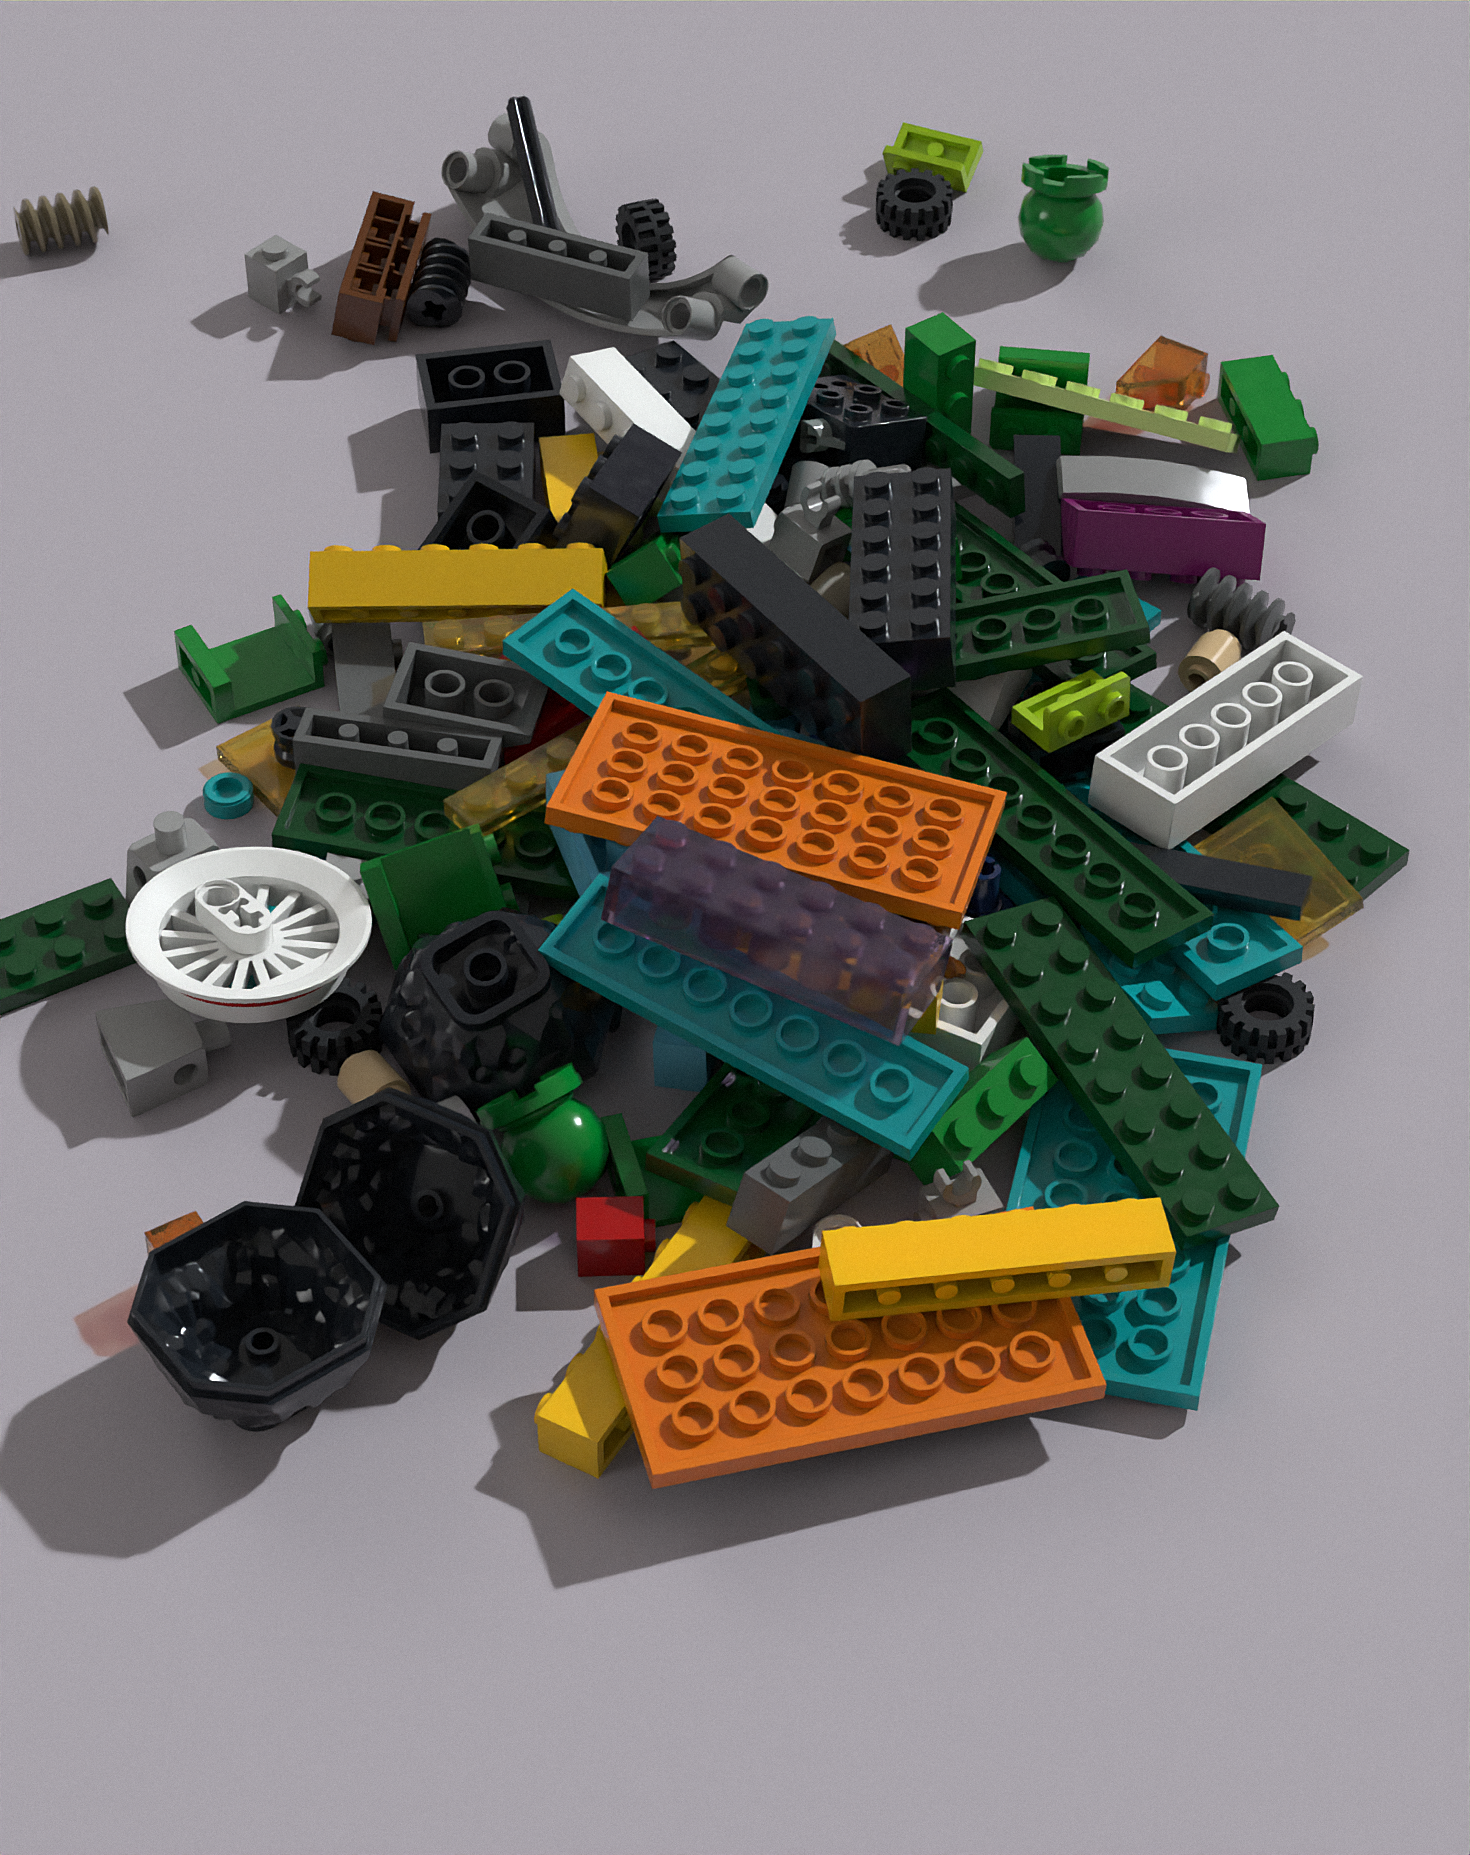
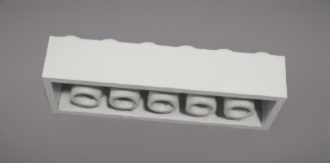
M1283 631L1096 754L1088 804L1160 848L1172 849L1353 724L1363 676Z

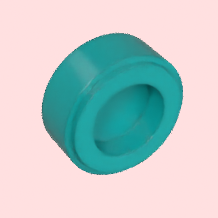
M226 772L215 775L203 786L204 807L211 816L218 819L229 820L242 817L254 805L253 785L242 774Z

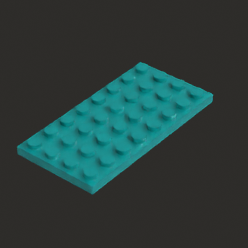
M1165 1048L1238 1150L1246 1158L1263 1064ZM1043 1055V1059L1059 1081L1031 1106L1006 1211L1033 1206L1034 1210L1058 1208L1069 1204L1088 1205L1118 1202L1128 1198L1145 1199ZM1231 1235L1181 1251L1173 1239L1176 1255L1169 1287L1071 1297L1107 1384L1106 1395L1198 1411Z

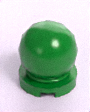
M1068 155L1032 156L1029 158V164H1022L1021 182L1032 189L1024 196L1018 215L1021 237L1031 252L1043 260L1067 263L1084 257L1098 242L1104 223L1103 206L1096 193L1107 189L1109 168L1104 163L1089 158L1087 159L1086 167L1067 164Z
M572 1063L539 1076L540 1082L534 1085L535 1091L519 1098L515 1089L482 1106L476 1112L482 1126L491 1130L497 1128L499 1132H503L500 1149L504 1158L508 1160L512 1173L521 1185L525 1195L543 1203H565L581 1198L593 1188L606 1171L609 1145L605 1124L591 1106L572 1098L574 1096L573 1089L583 1083L579 1072H576Z

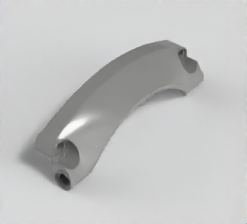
M504 113L498 116L489 128L488 142L494 149L481 147L477 148L474 154L456 150L450 152L443 161L441 169L443 182L448 187L457 206L473 230L487 212L533 224L508 114ZM538 131L560 229L563 232L581 236L562 197L551 146L547 138ZM730 254L704 272L689 278L668 283H649L650 296L633 321L614 318L543 298L539 299L574 318L618 332L665 339L709 341L717 335L723 321L741 324L763 302L769 285L765 275Z

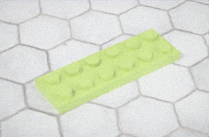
M980 358L978 366H975L974 386L1224 452L1237 453L1241 435L1230 433L1232 423L1200 416L1198 424L1188 422L1186 420L1189 412L1156 404L1154 412L1143 410L1144 400L1111 393L1110 401L1099 398L1101 389L1067 381L1065 389L1055 387L1057 377L1024 369L1022 377L1012 375L1014 366Z

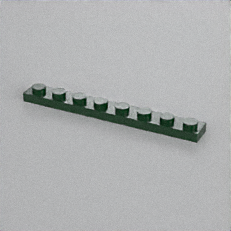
M834 339L818 378L846 375L863 385H872L880 388L881 394L890 399L903 400L909 403L910 409L927 417L922 456L940 469L951 468V476L1010 519L1025 512V480L1022 470Z

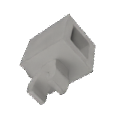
M274 235L244 254L248 295L254 301L280 315L297 303L310 307L322 299L321 294L311 288L312 285L320 281V276L315 271L308 269L307 252L278 235Z
M820 481L803 488L800 495L801 504L787 507L780 512L775 519L773 525L774 533L768 548L808 583L815 580L829 566L838 561L843 562L852 537V529L834 516L840 509L841 498L835 495L824 500L822 503L820 491L823 483Z
M966 1160L963 1161V1171L961 1174L948 1177L945 1170L941 1168L934 1174V1183L919 1187L918 1211L913 1214V1222L947 1219L958 1215L977 1216L1004 1212V1206L980 1168L975 1169L972 1162Z

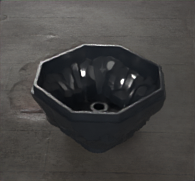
M502 907L497 911H489L463 921H456L447 925L440 935L423 936L414 943L412 950L398 965L378 1035L421 1098L438 1103L453 1096H458L468 1107L475 1121L480 1122L476 1113L479 1108L515 1089L519 1098L535 1091L534 1085L540 1082L538 1077L558 1067L572 1063L576 1072H579L583 1082L595 1076L601 1062L615 1004L612 1000L561 974L550 966L538 951L557 927V924L541 920L535 914L525 915L518 910Z
M388 1087L323 1118L294 1206L320 1209L387 1284L378 1322L420 1341L487 1310L501 1275L508 1265L520 1228L525 1221L524 1205L526 1195L512 1173L508 1160L504 1158L491 1129L479 1125L469 1117L431 1100L415 1097Z
M243 1201L149 1252L127 1324L151 1356L156 1367L179 1394L185 1405L196 1409L201 1414L212 1415L214 1419L232 1420L241 1429L260 1432L269 1430L289 1420V1418L308 1407H317L326 1397H332L335 1391L349 1385L357 1370L369 1358L387 1284L320 1209Z

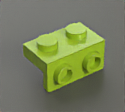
M903 122L894 145H885L882 154L888 174L897 175V170L902 169L905 172H911V168H918V172L922 173L925 170L933 171V176L940 174L944 177V181H949L951 189L966 193L984 149L982 141Z
M1091 669L1012 706L1011 723L1048 753L1053 752L1128 716L1131 678L1121 671L1104 679Z

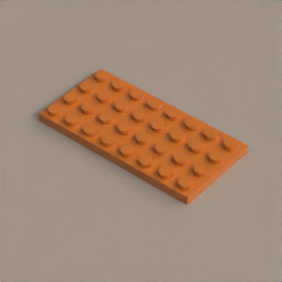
M607 691L546 806L544 823L564 828L572 833H583L615 841L623 846H634L665 854L673 859H685L716 867L724 872L739 873L770 881L775 885L790 886L821 894L829 899H840L868 906L880 912L895 913L922 920L934 926H945L959 930L1003 813L1007 792Z
M1033 1206L1021 1208V1210L1028 1211L1034 1210ZM820 1247L594 1289V1307L652 1489L1103 1399L1105 1396L1107 1384L1071 1297L830 1321L818 1268Z

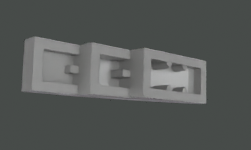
M1060 456L1056 461L1058 497L1060 499L1071 498L1246 511L1249 513L1246 478L1203 467L1153 459L1115 456Z

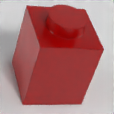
M643 1196L576 1198L578 1277L644 1275L645 1252H656L655 1218L644 1219Z

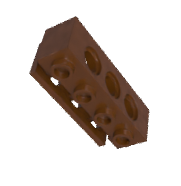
M372 191L338 292L331 335L343 337L353 342L375 345L380 325L390 327L388 341L397 342L406 313L407 300L416 275V269L419 266L422 250L426 245L432 215L423 212L420 222L412 221L414 201Z

